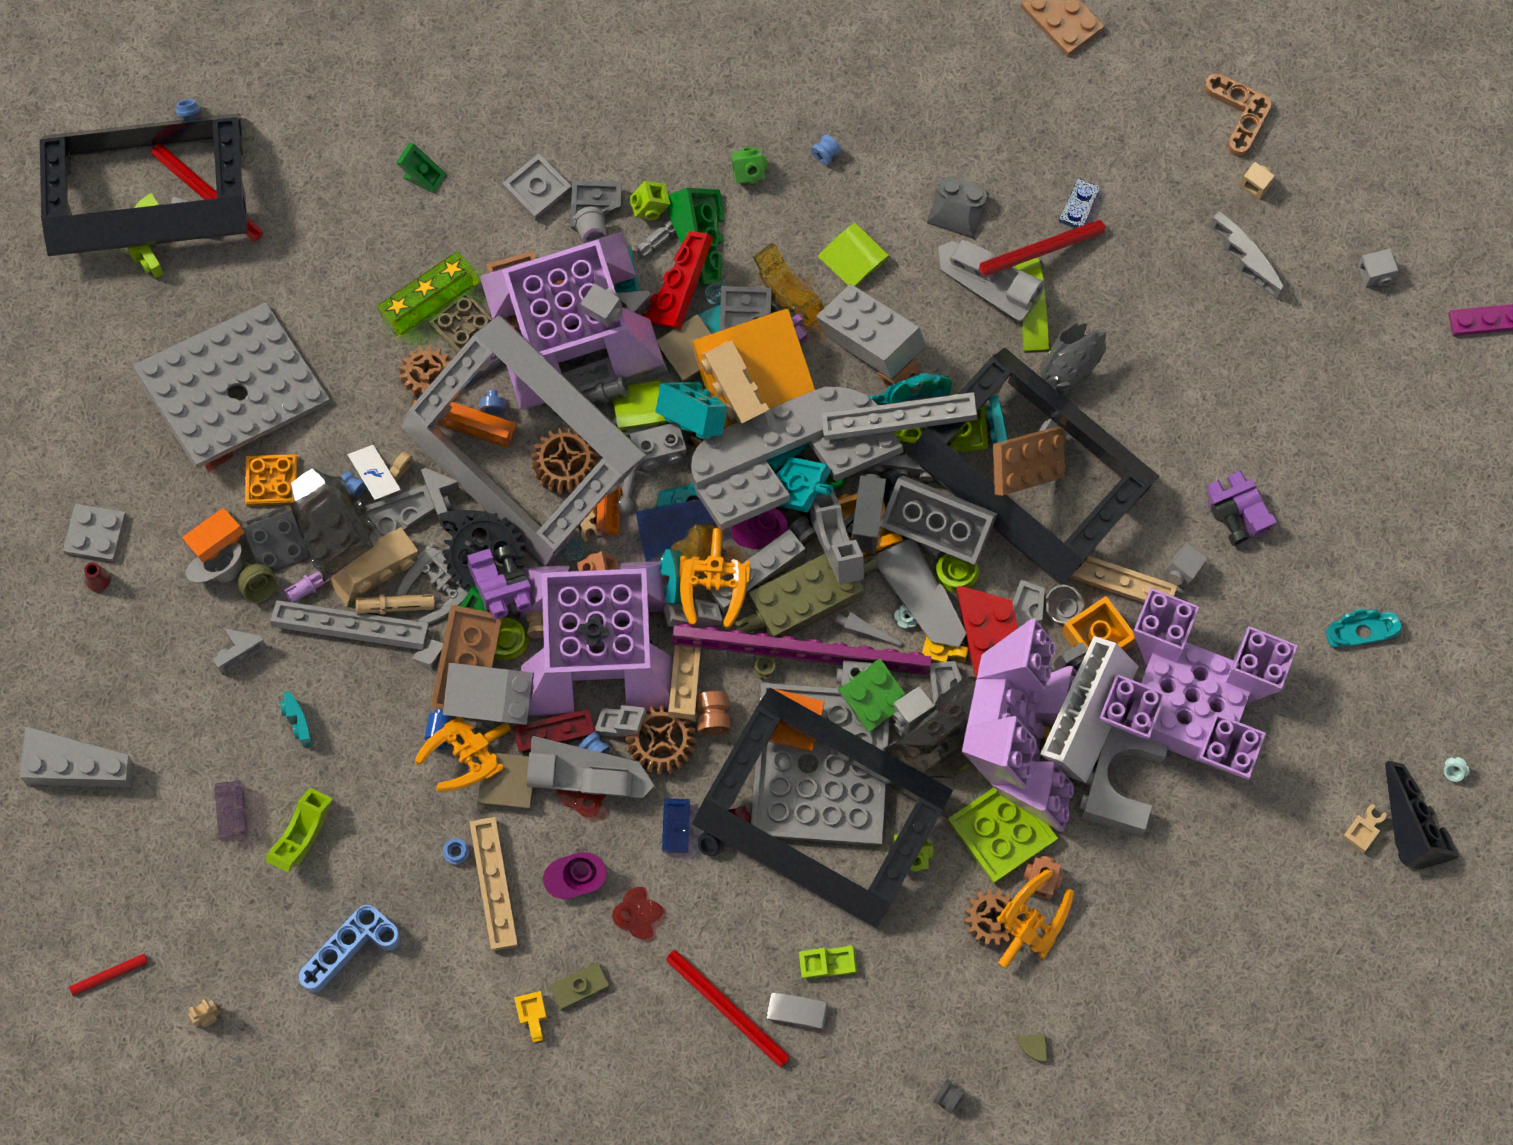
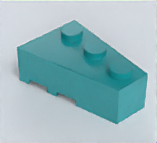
M700 382L660 384L656 413L664 416L668 422L680 424V428L683 430L695 432L699 438L711 439V436H722L728 406L716 396L711 398L710 391L708 389L703 391Z

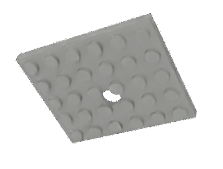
M266 302L133 365L134 373L196 469L329 404L328 396ZM239 385L247 390L248 395L244 400L239 401L238 399L230 398L228 390L233 386Z
M761 684L760 701L769 687L825 701L822 717L886 753L888 752L889 718L870 732H867L837 690L839 688ZM769 742L763 749L755 766L751 824L777 839L882 846L886 783L814 743L812 752ZM803 755H813L817 759L818 768L814 772L804 773L799 769L798 760Z

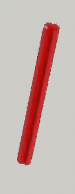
M157 144L152 148V155L204 200L217 198L216 190L163 145ZM247 218L248 233L245 235L256 242L263 235L262 229Z
M1097 220L980 262L979 272H981L982 276L991 275L1103 234L1106 226L1102 220Z
M677 950L672 951L667 956V963L777 1066L783 1067L788 1062L789 1055Z

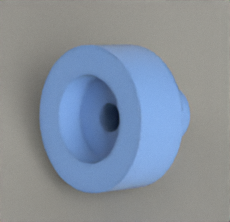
M488 390V396L480 399V411L487 414H501L505 411V400L498 397L497 390Z

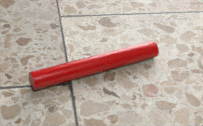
M145 953L69 986L72 996L147 964L148 960Z

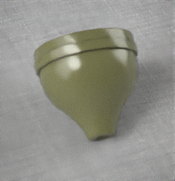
M245 563L239 575L238 587L246 601L261 603L271 598L276 592L278 579L275 573L266 565Z

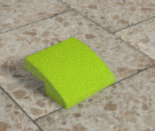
M854 222L838 235L818 257L848 286L852 284L858 287L890 255Z
M661 380L627 385L629 397L621 396L613 399L617 427L621 431L668 424L664 416L655 412Z

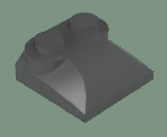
M956 177L943 178L939 184L927 223L973 238L989 193L980 185Z

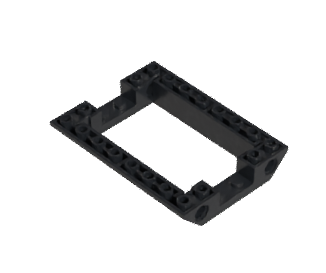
M240 113L44 135L40 139L41 221L47 255L57 256L247 234L246 194L242 182L241 168L243 145ZM214 139L217 198L72 215L68 203L67 175L71 174L68 149L70 155L157 144Z
M1003 348L986 362L958 394L974 392L976 411L978 412L990 397L998 394L1004 382L1009 378L1008 383L1060 427H1063L1067 433L1118 474L1121 480L1063 543L1007 495H995V485L949 447L959 436L961 429L968 421L928 426L910 449L907 456L957 498L997 513L992 527L1056 582L1063 585L1160 476L1008 349Z
M769 687L705 796L692 825L877 929L953 790ZM779 721L785 727L917 800L868 890L729 812L763 749L772 738Z

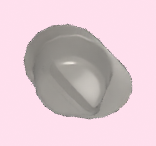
M238 542L233 545H227L219 551V554L214 559L203 563L198 557L195 558L186 569L187 579L194 583H204L210 580L226 583L238 576L244 565L240 557L242 552L241 545Z

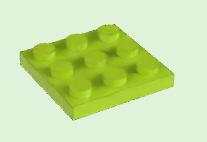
M992 788L947 820L993 885L1058 840V837L1048 824L1000 795L995 788Z

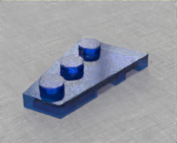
M700 499L636 511L645 562L664 552L665 549L673 547L715 523Z

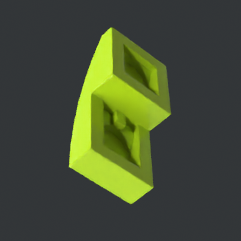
M853 945L833 949L819 948L799 951L801 976L803 979L858 973L855 947Z

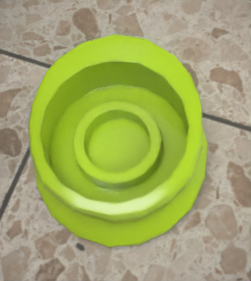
M947 553L939 559L936 567V576L939 584H942L944 589L950 592H956L957 586L970 588L975 584L980 573L977 563L974 565Z
M502 618L494 658L497 660L515 659L527 650L529 645L527 630L517 620Z

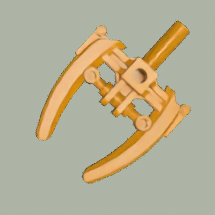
M719 528L713 529L711 556H708L705 561L699 560L700 557L696 556L691 559H686L685 556L680 557L681 602L688 623L692 626L697 622L693 603V587L698 584L706 586V590H710V587H716V591H719L723 586L733 590L729 610L723 622L726 629L730 628L734 623L745 598L751 563L746 561L744 564H741L737 560H731L732 563L724 561L723 557H721L723 530ZM695 572H704L707 578L698 579L697 576H694ZM725 574L734 575V579L730 581H724V579L720 578Z
M456 717L430 737L415 758V764L421 765L444 742L452 744L454 746L453 755H459L458 761L468 764L470 772L461 777L438 783L436 791L445 792L463 789L485 778L487 780L503 770L504 765L498 764L496 762V755L494 753L491 755L487 750L489 743L509 732L511 728L508 723L504 722L484 735L480 732L474 734L472 732L474 728L470 723L464 722V717ZM457 735H460L463 738V745L457 742ZM472 757H478L482 764L474 763Z
M1047 869L1029 881L1014 899L1007 904L1000 916L997 917V921L1004 923V927L1011 932V929H1013L1011 934L1015 937L998 962L1001 967L1007 969L1023 944L1031 945L1030 949L1032 951L1039 952V957L1046 958L1047 953L1056 942L1055 939L1070 911L1074 890L1066 889L1061 905L1050 925L1045 924V916L1040 914L1038 910L1034 908L1028 910V906L1025 904L1032 894L1053 876L1052 871ZM1020 912L1025 914L1023 921L1017 918ZM1038 928H1041L1043 932L1041 937L1037 935L1036 931Z

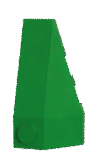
M685 188L669 194V216L681 244L684 242L689 231L707 233L714 237L698 279L700 285H721L722 256L718 253V243L723 242V234L718 232L719 222L724 221V208L720 190Z

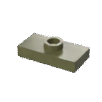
M598 962L549 985L561 1011L609 988V984Z

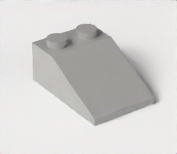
M449 663L443 715L527 725L533 673Z

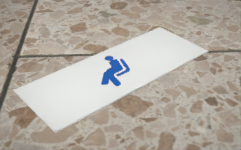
M374 445L347 454L374 500L401 490Z

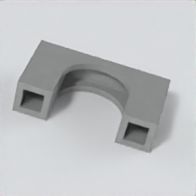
M1111 727L1096 760L1095 770L1091 771L1086 785L1090 786L1088 795L1083 794L1079 809L1083 810L1081 818L1142 837L1147 827L1152 805L1118 794L1109 783L1107 775L1108 765L1116 758L1126 755L1137 756L1162 764L1166 757L1168 746L1150 738L1146 741Z

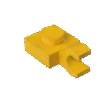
M926 636L922 653L924 656H931V662L934 663L947 662L948 658L966 662L968 648L964 646L956 648L931 643Z
M541 991L514 997L520 1025L529 1024L533 1043L543 1041L539 1021L546 1020L547 1017Z

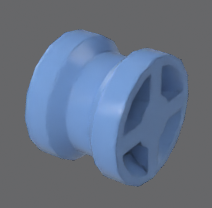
M823 135L820 138V143L813 145L810 151L814 158L823 165L828 166L832 162V157L838 156L841 153V147L831 136Z
M347 471L338 480L335 492L344 494L347 500L353 503L363 493L366 485L362 479L355 478L354 473Z
M597 732L590 734L578 746L605 754L611 748L607 743H603L600 740V735Z

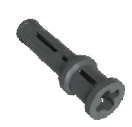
M622 375L618 376L617 380L608 383L599 382L595 388L581 392L592 404L599 402L608 404L609 400L621 396L629 397L628 386Z

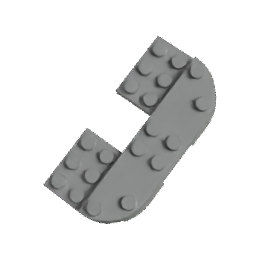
M826 386L770 408V410L744 423H735L723 428L722 436H711V439H704L696 448L692 457L693 485L695 492L719 529L724 530L790 501L789 493L766 460L809 443L821 462L829 466L831 469L830 475L836 482L903 453V446L892 431L825 440L822 413L878 406L870 397L859 391L843 387Z

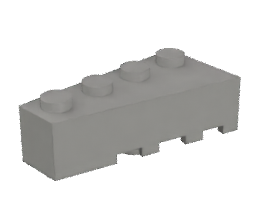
M25 726L20 778L26 785L131 788L134 762L129 755Z

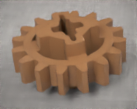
M428 345L426 351H423L420 346L417 353L410 350L409 358L403 357V365L399 367L401 383H405L406 391L412 389L413 396H417L419 393L423 394L451 362L449 361V355L447 353L441 355V348L436 349L435 352L432 351L430 345Z
M988 888L985 896L980 891L977 892V901L970 899L969 905L972 908H966L964 912L970 916L964 920V924L971 925L967 933H976L975 942L980 941L982 938L985 940L984 946L986 947L990 941L994 942L995 947H999L1000 940L1008 944L1010 941L1008 935L1013 936L1011 934L1013 929H1011V932L1006 929L1001 933V925L1003 923L998 921L993 923L992 919L988 918L990 912L995 917H998L1004 910L997 905V902L1005 907L1010 902L1011 894L1008 893L1003 897L1001 896V889H998L996 894H992L991 889ZM985 903V910L976 914L978 907ZM1021 912L1018 914L1017 918L1021 917ZM979 926H983L984 928H986L989 931V933H986L983 930H981Z

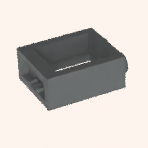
M875 474L860 476L851 540L857 541L861 552L871 554L876 552L886 479H882Z

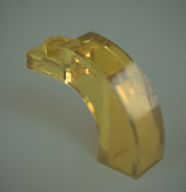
M771 242L754 255L753 259L760 270L758 273L766 288H772L771 290L775 293V299L783 308H792L802 318V325L808 328L818 321L816 316L824 309L822 302L816 293L804 287L792 274L777 245Z

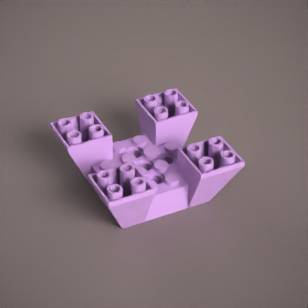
M622 232L480 276L492 319L498 315L502 318L516 315L523 338L561 374L559 362L607 348L616 380L621 375L627 378L665 366L650 319L622 308L623 312L619 320L612 322L610 327L607 328L584 314L580 305L594 283L605 290L610 288L615 291L613 284L636 277ZM559 280L564 281L560 285H555V283ZM564 303H571L568 307H561ZM547 310L545 314L537 315L539 311ZM572 325H578L574 330L568 329ZM507 366L520 410L544 404L545 402Z
M660 561L621 563V567L618 570L570 572V565L519 567L520 570L524 571L530 584L531 608L520 612V618H526V614L529 612L543 611L544 648L521 665V671L533 673L528 716L565 715L575 712L574 681L625 678L626 706L644 707L646 711H650V707L653 706L655 711H660V706L664 705L665 710H668L673 656L650 644L648 612H664L663 608L667 603L665 602V586L670 576L661 575ZM593 597H599L602 599L599 603L596 604L591 603L589 601ZM592 616H598L603 626L609 629V635L596 645L590 646L586 643L583 635L578 633V626L590 621ZM621 620L629 623L626 627H618L616 625ZM567 623H575L577 625L571 630L564 628ZM596 646L604 649L598 654L591 652V649Z
M1150 588L1133 631L1147 666L1144 675L1139 683L1116 674L1099 721L1147 741L1150 738L1167 745L1170 751L1220 771L1249 780L1266 733L1242 724L1239 721L1247 703L1282 690L1298 645L1248 626L1234 660L1220 656L1186 642L1199 606Z
M1030 619L981 655L962 752L1000 795L1057 831L1064 832L1065 822L1069 820L1068 806L1070 798L1074 794V786L1055 762L1039 761V746L1041 739L1044 737V726L1052 729L1077 671L1073 666H1067L1051 673L1050 663L1051 658L1055 655V643L1036 619Z

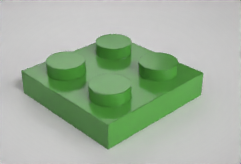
M877 659L837 689L867 732H870L893 715V703L906 695L881 659Z

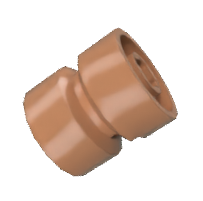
M710 691L697 694L696 712L700 714L697 719L698 734L705 736L721 735L731 731L730 715L725 713L729 710L728 693Z

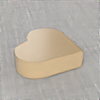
M403 451L395 459L393 466L389 470L395 481H398L413 465V457L406 451Z

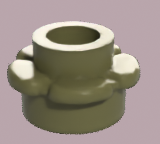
M761 655L753 662V672L758 678L771 679L778 670V664L771 656Z

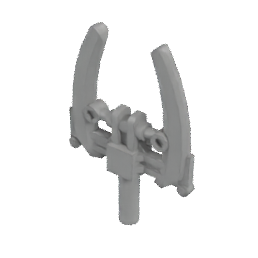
M431 542L417 556L418 559L404 575L395 595H407L409 589L421 573L428 574L431 579L430 584L432 586L436 584V589L439 592L442 590L446 591L450 597L441 607L419 620V622L429 623V625L447 617L451 604L461 606L471 589V585H468L464 590L461 588L463 580L456 582L460 586L457 591L450 588L449 583L453 582L457 574L447 573L452 566L443 563L447 558L444 557L443 550L436 549L434 542ZM473 543L469 545L470 548L476 551L480 549ZM464 551L460 555L462 564L468 561L467 555L473 554L471 551ZM432 563L439 567L438 574L431 570L430 565Z

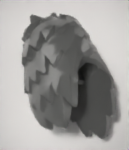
M1073 323L1065 330H1062L1049 350L1047 358L1040 365L1041 378L1061 394H1066V392L1072 390L1081 383L1083 378L1092 373V370L1103 357L1106 351L1105 332L1097 333L1092 331L1088 335H1084L1087 327L1086 323L1079 325Z

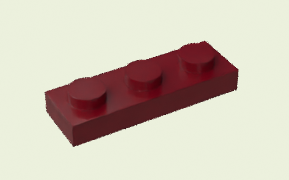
M589 709L513 727L519 754L531 751L532 736L567 743L587 738L595 732Z

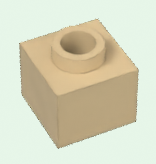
M1254 162L1243 176L1240 186L1258 199H1261L1271 186L1275 175L1267 167L1260 166Z

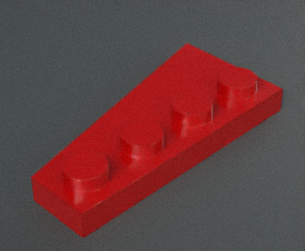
M689 231L674 257L675 265L671 270L666 271L662 278L664 284L658 294L654 293L649 302L652 305L648 312L641 315L650 319L652 325L681 329L714 237L707 233Z

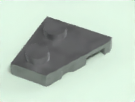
M572 180L570 227L575 229L573 217L579 210L585 207H597L601 209L604 216L621 209L622 182Z
M721 286L720 331L771 314L772 288Z
M1084 642L1061 654L1050 665L1051 673L1067 666H1073L1078 672L1088 650Z

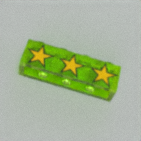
M456 251L376 305V308L383 322L399 338L477 285L479 280L473 267Z

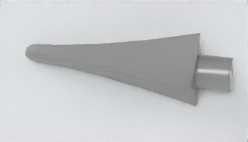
M851 611L848 617L840 613L836 617L835 623L844 626L842 632L876 639L898 647L902 646L901 641L878 630Z

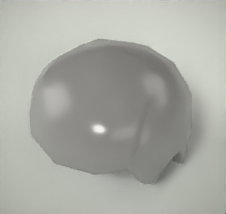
M1064 584L1055 586L1045 598L1046 611L1049 617L1059 624L1064 625L1085 609L1082 594L1072 586Z

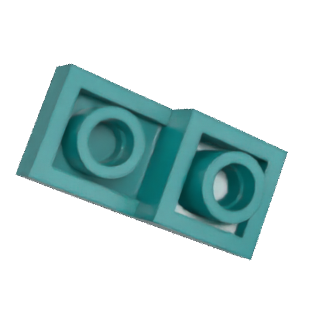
M665 549V553L660 561L661 575L670 576L665 586V602L682 604L679 577L680 557L682 556L680 550Z
M289 691L284 692L285 700L280 701L282 716L287 717L289 723L298 722V724H293L295 740L299 739L303 747L313 745L307 720L298 702Z

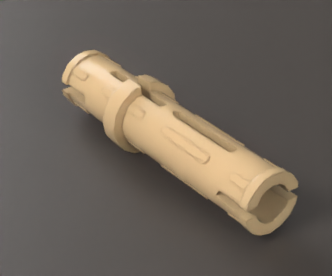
M379 594L378 597L355 598L356 614L379 613L383 615L385 612L434 610L433 594L384 596V594Z

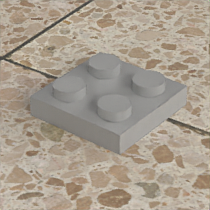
M539 153L502 183L503 188L534 220L572 191V186Z
M75 504L63 548L64 554L115 562L126 513Z

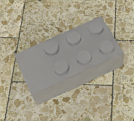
M852 284L846 287L816 316L821 330L826 337L890 379L926 347L920 328Z
M901 476L897 479L880 526L975 565L980 560L997 513L908 477Z

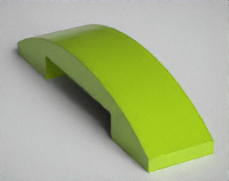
M1039 258L1015 265V269L1043 281ZM1043 289L1038 301L1022 321L1021 330L1024 352L1049 350L1045 289Z

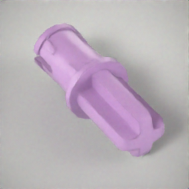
M326 566L309 577L304 575L302 580L284 590L286 596L292 603H295L310 593H316V588L331 580L332 569Z

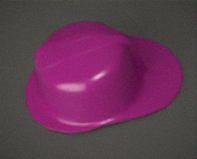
M775 507L731 526L733 539L738 545L750 549H757L770 544L788 531V522L784 516V508Z
M589 852L575 853L551 862L545 869L543 883L547 892L553 897L559 899L573 898L599 889L607 875L606 866L602 859L595 854Z

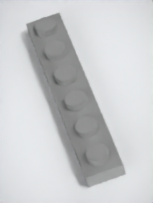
M974 392L822 413L825 440L978 420Z
M276 600L271 617V627L424 650L429 631V623L364 613L356 614V612L279 600Z

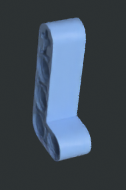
M363 905L359 907L301 969L299 973L300 983L310 993L321 991L369 939L383 950H394L398 947L401 939L395 925L373 906ZM366 914L375 916L374 921L369 925L361 923L363 916ZM386 931L394 933V938L390 942H382L380 940L382 934ZM347 934H355L356 940L350 945L343 943V938ZM328 954H337L338 959L334 964H325L324 961ZM318 964H320L321 967L326 971L325 974L322 972V970H319V968L317 967ZM311 974L316 976L318 980L316 983L309 982L307 977Z

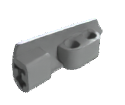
M961 240L960 243L950 241L938 247L941 271L1019 322L1024 320L1043 292L1044 281L1013 267L988 276H982L978 269L980 262L997 256L975 244Z
M907 539L873 556L872 560L875 559L877 569L931 643L959 648L966 635V631L942 584L937 583L917 541Z
M532 736L531 752L529 753L527 787L581 791V793L633 798H644L654 787L640 762Z

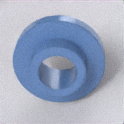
M187 99L176 104L177 109L175 110L176 115L181 116L182 119H191L197 116L196 113L200 111V106L196 104V100Z
M451 839L443 847V856L449 864L460 865L468 859L469 847L461 839ZM454 848L461 850L459 856L455 857L451 854Z

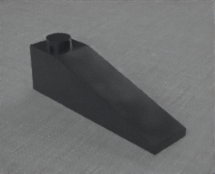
M1387 761L1385 768L1394 839L1399 851L1400 861L1405 867L1421 870L1457 859L1459 855L1445 827L1438 829L1431 816L1435 812L1431 806L1428 807L1425 802L1418 798L1421 790L1405 765Z

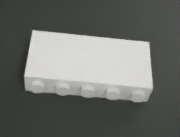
M1093 637L1041 751V755L1048 762H1055L1067 777L1084 783L1087 782L1112 727L1099 721L1116 674L1133 680L1139 667L1117 643Z

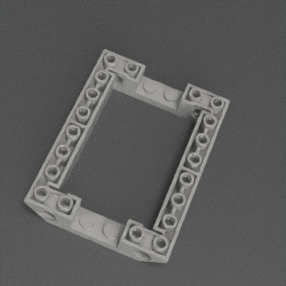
M500 315L471 337L408 410L401 429L454 480L458 481L459 485L488 513H497L499 522L506 517L508 519L507 527L515 524L516 527L512 533L521 532L522 534L517 541L525 542L524 547L543 566H548L576 535L579 531L577 527L607 494L613 493L646 456L642 450ZM495 355L603 457L542 527L520 508L439 428L433 427L439 419H443L452 409L450 406L451 402L478 371H484L495 360L493 358Z

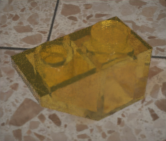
M697 524L688 530V536L685 539L676 542L670 549L680 550L682 556H685L686 559L696 556L700 557L699 560L705 561L708 556H711L714 527L712 524ZM695 572L694 576L698 577L702 572Z

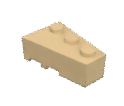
M732 340L701 354L704 359L701 361L704 371L707 375L711 373L715 381L712 387L718 397L722 396L725 404L728 406L726 415L729 420L733 419L736 423H744L770 410L766 403H762L757 393L758 387L755 382L752 383L746 371L747 367Z
M400 527L337 559L330 585L347 607L355 602V598H361L401 570L405 571L411 568L415 563L418 550Z

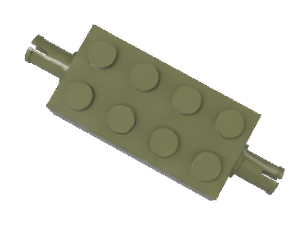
M871 553L863 557L864 574L877 568V563L875 559L872 560L873 556ZM823 554L749 592L748 602L754 613L738 622L736 621L734 624L737 630L743 631L745 634L762 627L771 637L782 638L791 636L863 599L864 588L860 581L839 585L826 554Z

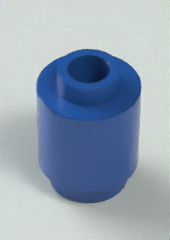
M440 709L430 713L424 739L427 741L454 718L449 715H443V710ZM444 742L437 749L445 750L448 743Z

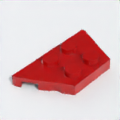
M957 586L956 592L976 682L981 655L1018 629L1012 600Z

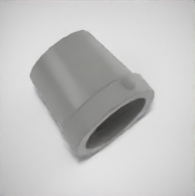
M585 207L579 210L573 217L575 230L579 233L583 243L607 236L606 220L601 209Z

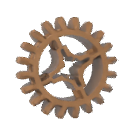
M571 427L567 433H563V429L559 428L556 435L550 430L548 432L549 439L542 436L540 438L542 444H535L536 452L531 454V458L534 460L531 466L533 470H536L534 476L536 479L541 478L540 485L542 487L548 484L550 492L558 487V494L561 495L563 489H567L568 494H571L573 492L572 488L577 487L599 463L597 462L599 453L595 452V449L578 433L574 435ZM567 445L577 447L583 453H579V451H571L567 447ZM559 446L556 454L546 458L551 450ZM563 452H565L569 462L567 463L568 469H565V464L562 461ZM585 463L583 468L578 473H576L575 475H571L574 468L581 466V464ZM548 469L552 471L558 470L564 477L554 475Z
M664 705L660 706V712H655V708L651 706L650 714L647 715L645 713L639 733L626 736V742L630 744L627 747V752L634 753L631 756V760H640L639 762L643 768L647 764V773L649 774L653 772L654 768H657V773L661 776L663 773L662 768H667L668 774L671 775L673 773V765H675L676 769L681 770L682 764L680 760L688 764L690 762L688 755H693L695 749L691 747L696 745V738L691 737L695 734V729L688 728L691 725V720L686 719L682 721L683 718L668 717ZM657 722L667 723L662 728H656L651 725ZM676 728L683 737L680 749L675 746V742L671 739ZM642 732L647 734V738L651 740L646 753L639 743ZM658 737L659 739H662L663 737H666V743L661 741L659 744H657L656 738ZM661 752L672 755L667 758H654Z

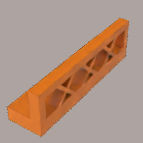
M454 402L450 404L452 407L450 412L436 423L442 427L505 448H509L517 429V423Z

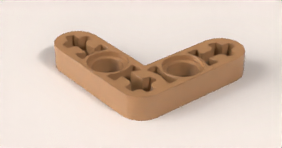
M1218 73L1211 74L1206 79L1205 92L1210 97L1243 112L1229 139L1227 147L1232 155L1237 157L1244 156L1249 151L1269 113L1271 100L1266 95ZM1215 82L1220 83L1216 89L1212 88ZM1228 86V87H1230V88L1228 89L1227 95H1225V94H1224V91L1226 90V87ZM1235 91L1241 92L1244 99L1236 101L1231 97V93ZM1259 102L1263 103V107L1258 112V115L1253 114L1256 105ZM1252 121L1256 128L1254 130H1247L1243 127V122ZM1241 135L1245 136L1242 146L1236 148V143H1238Z

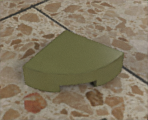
M1045 1034L1017 1037L1020 1048L1027 1056L1037 1062H1047Z

